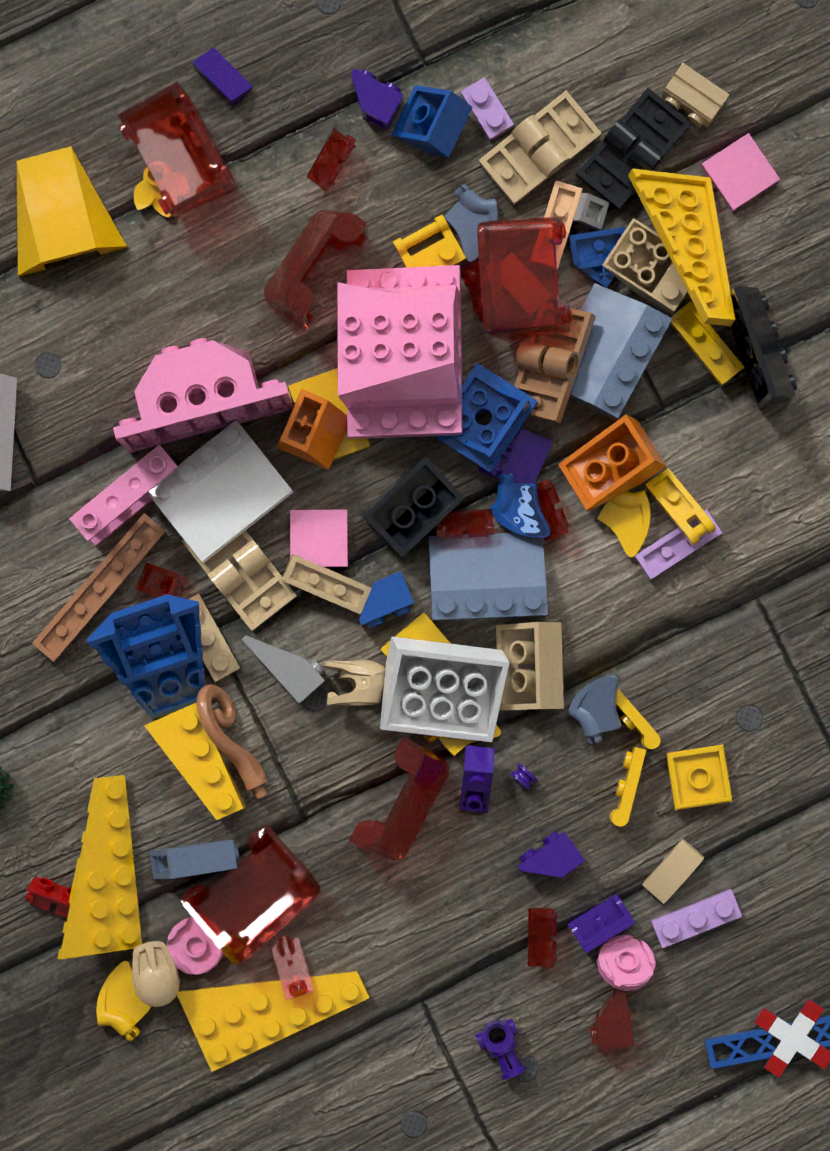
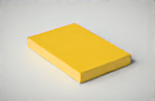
M338 368L288 386L294 403L301 389L330 401L347 415V408L338 397ZM347 426L333 461L370 448L368 439H349Z

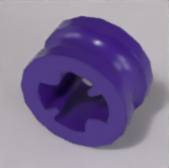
M518 763V769L511 771L510 774L529 791L531 789L530 784L537 782L538 779L523 765Z

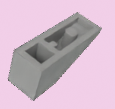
M249 636L242 638L244 643L299 704L326 682L322 677L326 672L315 660L309 663L308 660Z

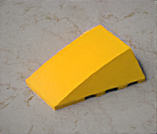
M71 146L17 161L19 277L46 270L45 264L98 250L101 255L127 248L126 243Z

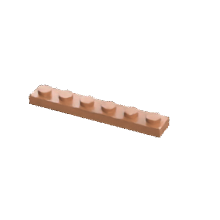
M144 513L32 644L49 659L56 662L167 532Z

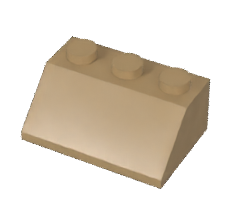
M561 622L496 625L497 649L502 650L509 661L499 711L564 709Z

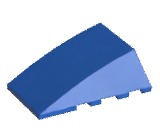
M166 594L111 613L87 638V643L93 649H96L101 655L103 662L112 668L117 674L119 681L128 687L131 695L151 719L197 703L198 692L205 686L198 601Z

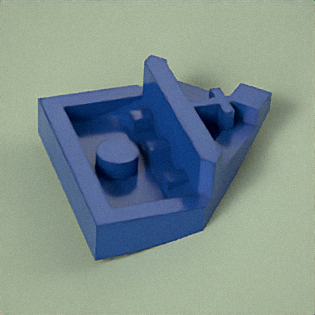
M625 227L568 235L572 263L607 288L614 275L602 265L624 233Z

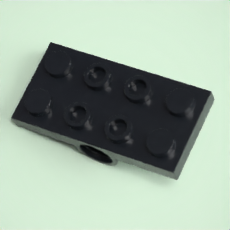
M647 88L623 118H620L609 130L601 144L579 168L575 176L619 211L636 191L628 176L632 169L653 171L690 127L691 122L651 89Z

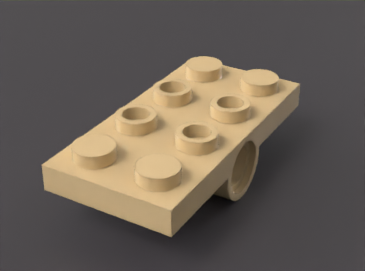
M566 90L536 115H531L523 120L512 131L511 135L479 159L478 163L514 206L601 137L602 133Z
M246 530L204 564L186 541L182 540V543L251 631H254L297 597L291 587L281 580L282 576Z

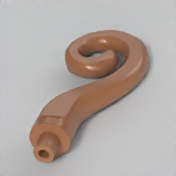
M210 684L202 687L197 696V711L207 735L216 747L235 765L247 791L253 789L257 799L268 795L263 785L268 780L257 759L232 741L221 730V728H230L235 722L236 713L232 700L217 685ZM212 699L218 702L222 711L218 708L212 710Z

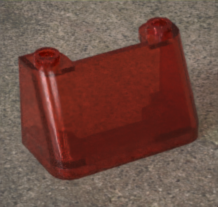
M178 81L118 114L122 122L118 125L121 133L126 140L131 138L137 145L161 191L160 195L162 198L158 199V203L166 215L170 213L173 217L238 190L233 176L192 99Z
M322 209L316 212L264 289L266 302L306 330L313 320V316L309 313L313 303V294L303 283L329 245L340 252L350 245H356L361 249L369 237L367 222L350 212Z
M558 217L495 220L479 223L477 237L482 311L487 333L505 341H513L570 332L569 323L572 322V312L569 306H566L563 301L559 300L555 246L561 245L566 237V228L562 219Z
M404 736L396 749L395 761L400 768L409 772L410 775L385 823L377 819L375 821L364 820L355 827L349 839V842L391 860H399L408 853L449 773V765L442 756Z
M268 825L251 835L249 843L251 853L237 864V869H231L209 889L204 886L191 887L186 891L184 897L179 900L232 964H239L250 957L308 906L321 890L320 885L310 871Z

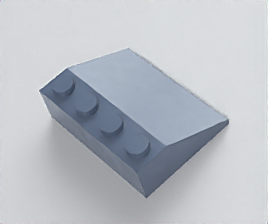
M595 283L580 309L581 311L593 313L596 318L569 398L616 422L672 318L649 305Z
M515 532L429 536L432 622L546 617L548 615L543 537H529Z

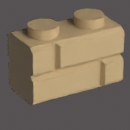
M682 63L665 87L662 97L676 111L680 108L687 113L688 120L694 125L701 127L703 124L708 128L726 103L729 94Z

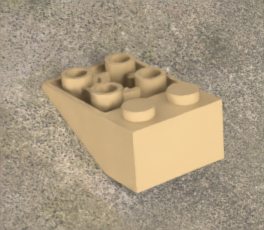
M633 218L602 266L646 302L671 317L688 291L658 233Z

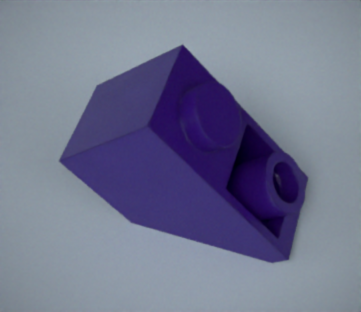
M353 68L351 79L362 117L388 131L404 102L403 94L400 93L401 89L392 83L386 82V84L375 80L376 76L365 69L358 71Z
M466 745L459 810L488 813L495 748Z
M555 830L542 840L545 845L536 851L532 847L519 856L521 862L517 866L524 872L562 878L584 862L585 859L564 831L558 834Z

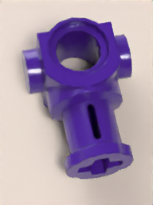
M512 1018L502 1021L491 1020L484 1029L475 1034L481 1050L487 1048L491 1058L496 1057L502 1071V1080L515 1077L526 1070L525 1065H521L514 1050L517 1047L514 1036L519 1033ZM494 1027H500L505 1031L504 1038L497 1042L489 1038V1032ZM505 1056H508L510 1063L512 1065L511 1067L508 1065Z

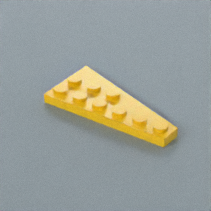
M632 169L628 176L703 323L731 326L735 321L711 178Z
M125 775L94 778L87 810L89 815L86 830L83 831L81 842H83L80 858L77 859L69 898L67 922H64L62 932L64 933L61 949H59L57 959L134 949L142 944Z
M358 971L183 990L177 993L211 1072L370 998Z

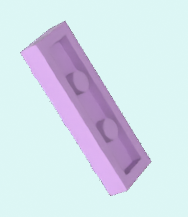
M707 509L704 512L712 520L716 530L711 534L706 533L699 538L700 541L694 546L687 541L684 534L677 528L634 556L649 580L722 534V531ZM697 519L689 523L692 529L700 524Z
M728 889L650 921L661 948H665L740 918L742 914L732 889Z

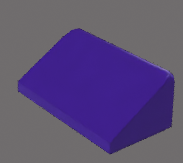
M214 47L192 63L194 69L233 107L253 88Z

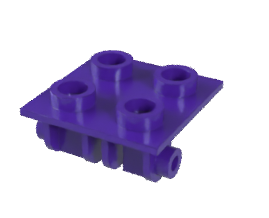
M520 428L492 472L489 473L482 467H479L478 471L498 480L500 474H513L514 483L535 484L553 441Z

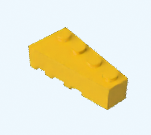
M197 703L144 725L216 820L246 808L222 752L212 742L202 726L197 711Z

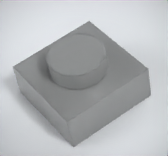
M581 193L573 220L590 228L602 230L609 202L589 193Z

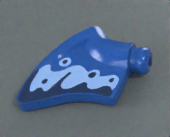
M500 474V484L497 485V500L489 507L492 516L502 526L517 534L529 537H548L551 534V530L538 504L537 484L514 483L513 474Z

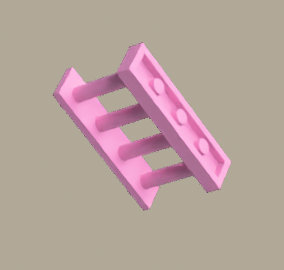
M158 445L69 519L87 541L91 540L97 547L153 500L148 492L175 471L178 466L164 449Z

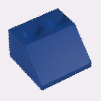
M415 85L391 135L429 154L449 158L473 107L450 90Z

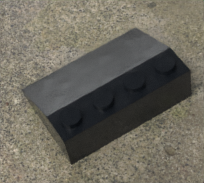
M734 287L731 291L735 321L730 328L759 410L791 400L795 396L794 391L797 390L794 376L792 374L788 375L785 366L788 363L787 355L784 348H779L776 340V337L779 336L775 322L769 320L767 314L769 304L765 294L761 295L759 288Z

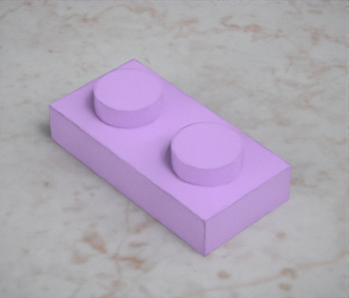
M485 77L460 92L463 100L473 107L471 112L489 141L514 127V123Z

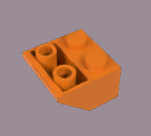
M301 389L276 448L329 470L347 428V415L330 401Z

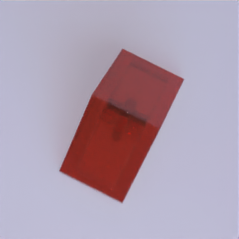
M146 562L136 589L155 597H161L166 594L181 597L188 578Z

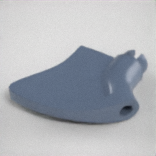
M463 184L454 193L459 198V201L449 210L444 218L458 234L463 253L466 256L467 262L470 263L480 256L491 241L497 225L498 211L496 199H482L473 190L470 191L467 185Z
M615 675L605 676L592 681L577 693L570 704L568 715L580 723L584 735L587 736L590 744L594 742L596 744L600 743L603 740L602 732L615 730L622 726L616 709L618 677Z

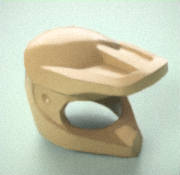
M329 660L323 662V668L340 672L339 679L347 680L353 686L352 692L338 696L334 692L328 693L327 705L356 706L381 703L385 678V667L370 660Z
M162 941L146 942L135 947L133 951L132 984L135 993L143 1003L153 1007L169 1004L176 997L180 984L176 964L167 946Z

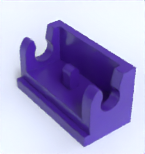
M615 894L569 922L568 926L584 952L588 953L635 924L621 899Z

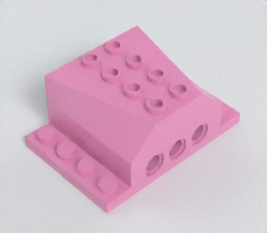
M460 265L347 270V284L338 282V397L347 408L349 439L463 435Z
M201 338L191 341L189 347L179 349L178 346H170L162 349V354L155 355L134 391L141 420L137 421L136 417L119 421L120 426L113 427L116 440L129 453L226 428L235 420L241 424L290 411L293 409V403L285 382L279 383L278 379L262 383V388H259L249 351L214 340L207 341V338Z

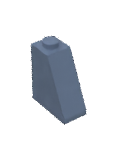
M221 840L150 850L153 879H174L237 869L236 862L239 860L238 848L234 845L233 840Z

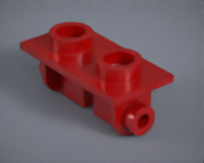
M35 876L26 889L28 892L25 900L30 901L29 905L47 911L50 910L52 902L56 903L54 913L68 918L69 898L72 887H64L48 878Z

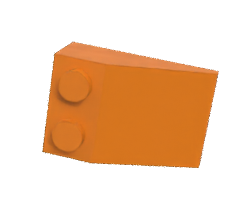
M624 415L558 464L587 511L644 483L666 467L665 462L639 421L628 415Z

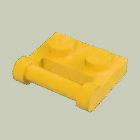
M443 215L434 218L435 222L402 240L398 238L392 241L406 268L458 265L466 260V256ZM438 232L442 233L444 237L442 240L410 257L407 249Z

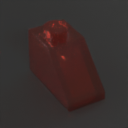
M614 988L593 1018L594 1026L589 1027L592 1045L597 1044L600 1051L635 1045L626 992Z

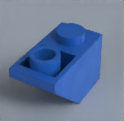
M401 571L374 582L359 619L361 626L368 625V628L371 629L385 623L383 617L394 613L395 618L411 612L409 606L414 605V601Z

